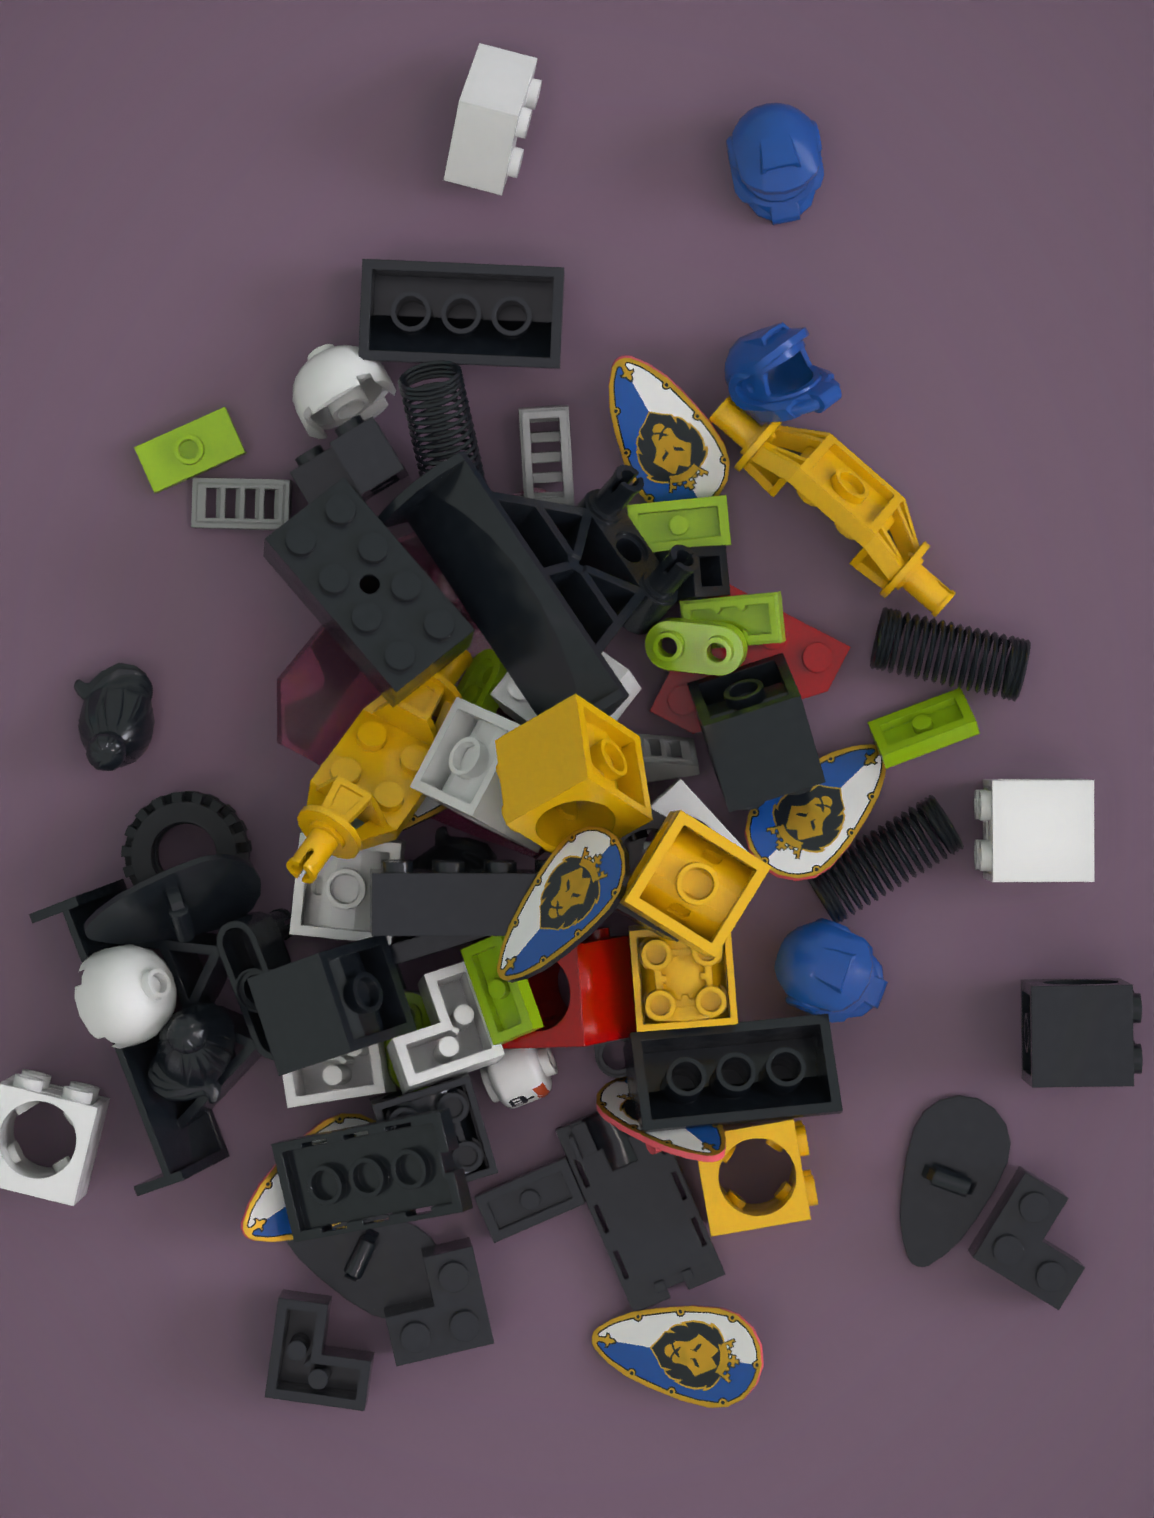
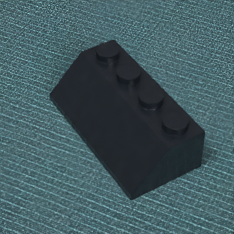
M362 259L358 356L363 360L379 362L425 363L444 360L458 365L560 369L565 281L564 267Z
M828 1014L738 1022L736 1025L630 1032L623 1047L629 1097L642 1133L840 1114L843 1111Z

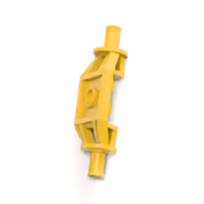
M730 396L725 399L709 418L711 423H714L742 448L740 454L743 456L734 466L738 472L744 468L772 497L787 482L790 483L805 503L820 509L834 522L835 527L843 536L855 540L862 546L849 564L882 588L879 594L883 598H886L894 588L899 590L902 587L928 609L931 615L936 617L956 594L955 591L950 590L922 565L924 562L922 556L930 548V545L924 541L919 546L905 498L831 433L782 426L783 422H772L770 425L765 423L762 426L746 411L739 408ZM785 449H789V450H792V451L800 452V453H802V454H801V455H798V454L792 453V452H790V451H787V450H785ZM888 530H890L894 542L892 541L889 533L887 532Z
M467 650L394 708L381 695L361 711L310 781L307 806H304L297 816L298 825L307 838L293 857L286 863L288 871L295 878L298 879L302 871L305 870L306 873L302 878V882L311 884L316 880L318 873L331 855L337 858L351 859L355 858L360 850L397 839L427 797L411 788L410 785L456 697L462 699L455 684L473 662V658ZM433 715L438 717L435 724L432 720ZM357 818L364 822V824L355 830L351 823Z

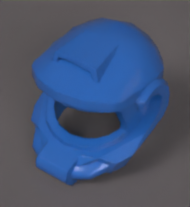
M766 103L756 106L739 119L732 132V136H729L726 140L735 193L742 202L747 203L757 216L770 220L772 225L801 220L800 215L812 205L815 191L821 187L824 177L821 157L822 144L817 123L810 120L798 108L788 104Z
M783 322L740 337L729 349L724 373L730 397L739 408L750 412L760 423L783 422L811 412L822 413L841 399L842 392L840 384L834 380V373L812 365L803 341L810 335L806 327L789 328Z
M819 918L815 922L799 926L787 934L779 948L774 966L777 980L786 993V1003L811 1015L828 1014L829 1022L831 1023L844 1022L847 1018L861 1017L872 1008L878 1009L888 984L884 980L882 965L873 956V948L863 937L852 933L848 927L824 918Z

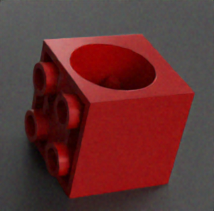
M599 927L558 962L528 978L544 1027L501 1045L503 1049L585 1047L628 1038L630 1032H637L629 936H610L609 927ZM560 966L564 970L570 986L569 1007L565 1005L559 992L558 973Z

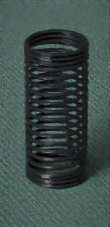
M438 360L415 365L402 373L397 382L401 397H403V405H405L404 411L407 414L405 417L410 429L409 434L412 437L411 442L416 454L415 459L418 462L416 465L419 469V476L421 477L431 470L425 469L428 466H436L445 461V459L455 455L454 453L457 454L461 450H466V454L471 461H475L473 464L485 482H487L482 468L483 464L477 445L478 441L475 436L476 432L470 413L471 409L466 396L467 392L464 388L465 383L461 367L451 361ZM433 378H450L449 380L443 382L427 383L415 388L410 387L411 385L423 380ZM450 394L453 395V396H451V397H449V398H443V397H445V396H447V395H450ZM415 401H424L417 405L412 404ZM449 402H454V403H455V404H453V405H451V406H442V405H445V404H447V403H449ZM417 409L423 410L419 413H413ZM451 410H456V411H457V412H455V413H453V414H444V413H447V412H449V411H451ZM419 417H420V418H425V419L420 420V421H415V420H416L417 418H419ZM453 418L459 419L455 422H446ZM419 426H427L422 429H416ZM455 426L461 427V428L456 429V430H448V429H451V428H453V427H455ZM421 434H429L424 437H418ZM457 434H461V435H462L461 437L450 438V437H453V436H455V435H457ZM423 442H430L426 445H420ZM459 442H463V443H464L463 445L453 446V445H455V444H457V443H459ZM425 450H432L427 453H422ZM426 458H434L429 461H423Z
M887 606L883 608L871 654L870 667L872 669L876 668V670L881 669V671H884L890 657L888 672H893L898 646L905 627L903 646L896 671L900 675L914 628L911 651L905 672L906 677H909L912 671L917 644L923 629L920 652L914 672L915 679L919 678L926 645L932 630L930 648L923 672V680H928L934 649L941 631L939 649L931 681L935 683L945 643L950 632L948 650L940 683L943 685L946 682L953 647L958 636L956 655L949 678V686H954L962 648L967 637L966 651L957 684L959 689L963 687L970 652L976 638L974 656L966 684L967 691H970L975 678L979 653L985 639L983 657L975 684L976 693L981 690L988 654L994 641L992 658L983 692L985 695L989 694L997 655L1002 644L1001 658L992 691L994 697L998 695L1006 656L1011 645L1003 678L1001 697L1002 699H1012L1014 702L1018 699L1030 655L1031 643L1028 639L1015 638L1012 635L1007 640L1005 634L999 637L997 632H993L990 636L987 629L981 634L979 628H976L972 633L970 626H967L964 630L961 623L955 628L952 621L946 626L945 621L941 620L937 625L935 618H932L929 622L926 615L920 620L919 615L915 614L911 619V614L906 612L902 618L900 609L898 611L897 609H888Z
M929 795L928 798H924V801L920 800V802H917V810L914 807H909V815L901 811L902 820L894 816V824L891 821H886L887 830L884 826L878 825L879 834L875 830L870 831L871 838L863 834L864 844L861 840L855 839L856 848L851 844L848 848L849 853L845 851L841 856L842 859L839 858L830 869L816 878L808 879L834 922H843L844 919L848 918L834 889L850 913L855 915L856 912L842 885L858 909L863 910V905L847 876L867 905L871 904L855 872L873 899L878 901L879 897L862 866L881 895L886 896V891L868 859L889 891L893 892L894 887L876 855L896 885L901 887L902 883L884 851L904 881L909 882V878L891 845L912 877L916 878L917 874L897 838L921 873H924V868L905 834L927 867L932 869V864L912 828L937 864L940 863V860L926 838L920 824L937 847L943 859H947V854L931 826L950 854L955 855V851L959 852V849L964 848L957 831L934 796Z

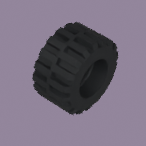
M183 791L160 796L152 800L146 807L141 808L135 815L136 819L127 827L124 834L127 836V839L121 851V857H125L126 867H123L125 877H129L134 886L163 872L164 869L159 860L161 839L171 828L181 824H193L203 828L211 836L215 844L216 854L240 856L251 863L252 861H249L252 845L251 840L247 838L246 830L248 829L244 821H240L235 814L236 811L229 804H224L218 797L211 794L199 793V791Z

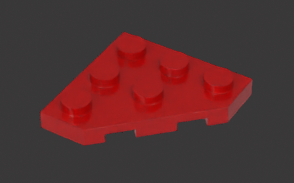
M730 585L731 595L727 596L744 595L747 593ZM784 612L785 642L748 645L746 658L740 666L783 653L802 699L829 690L851 648ZM725 648L711 649L712 654L716 658L724 659L726 657ZM670 671L649 711L692 734L701 732L687 683L711 675Z

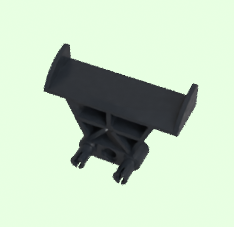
M461 451L415 480L395 497L378 516L386 527L409 523L536 715L543 713L576 693L611 716L630 695L601 653L622 626L634 634H647L676 603L679 593L678 588L699 567L697 557L693 558L687 565H684L690 556L694 554L690 548L684 545L673 546L661 563L654 555L624 511L625 506L644 486L642 477L638 478L632 486L629 485L639 472L628 465L617 467L614 474L601 489L588 492L577 506H570L491 491L465 451Z
M124 879L29 914L33 924L63 912L82 963L95 952L106 948L128 945L94 941L87 938L84 931L85 921L99 907L127 890ZM282 908L275 909L269 914L260 911L251 912L227 922L220 928L218 934H198L189 942H180L176 938L132 944L148 950L150 948L161 950L164 961L173 974L177 995L182 1008L198 1002L215 1004L227 978H229L242 1014L224 1006H217L229 1014L234 1024L236 1043L245 1046L237 1055L235 1050L233 1051L227 1067L219 1077L221 1094L218 1101L214 1104L209 1103L208 1098L205 1096L189 1101H167L152 1090L148 1081V1066L152 1058L157 1054V1038L159 1033L146 1042L121 1049L115 1048L162 1171L161 1174L134 1186L137 1196L183 1181L229 1157L212 1109L262 1055L273 1060L247 978L291 963L283 941L293 936V934H289L290 924L285 925L284 923L285 920L291 918V913L288 910ZM198 954L209 955L204 968Z

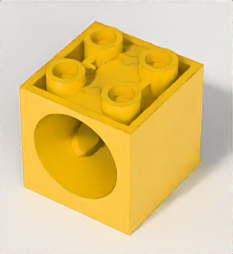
M576 693L495 740L498 760L496 772L501 783L503 799L502 816L511 830L519 832L540 845L546 852L553 853L559 843L573 831L587 826L607 828L622 838L653 820L640 736Z
M682 810L670 811L630 875L626 892L619 903L702 955L716 958L771 866Z
M641 925L628 926L637 1032L738 1024L731 933L716 958L702 955L680 940L678 942L667 940Z
M793 1118L722 1125L726 1137L725 1156L723 1159L715 1162L698 1161L711 1237L811 1220L809 1206L818 1205V1199L811 1170L802 1169L800 1157L810 1155L806 1130L802 1120L794 1121ZM748 1139H766L765 1143L778 1152L785 1149L790 1155L792 1164L789 1181H784L777 1189L773 1199L757 1204L746 1203L733 1190L729 1189L726 1192L719 1182L720 1165L722 1161L724 1163L728 1162L736 1149V1144Z

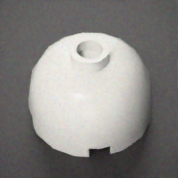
M325 344L314 349L308 355V361L301 367L295 378L292 400L296 412L310 437L318 439L328 438L324 430L339 427L358 415H361L364 421L371 417L375 418L387 408L388 403L385 396L388 392L395 396L396 389L381 362L363 360L358 356L359 347L351 345L334 347L333 344Z
M132 944L121 945L95 952L81 964L79 971L84 970L82 984L75 986V1001L80 1018L88 1031L97 1039L105 1037L110 1042L115 1043L111 1047L118 1049L134 1046L156 1036L172 1017L176 1007L177 996L173 974L165 961L153 951Z

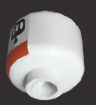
M550 1048L503 1049L505 1055L498 1063L480 1068L483 1084L491 1100L494 1103L501 1101L503 1105L510 1109L547 1096L552 1089L551 1076L558 1073L557 1064Z

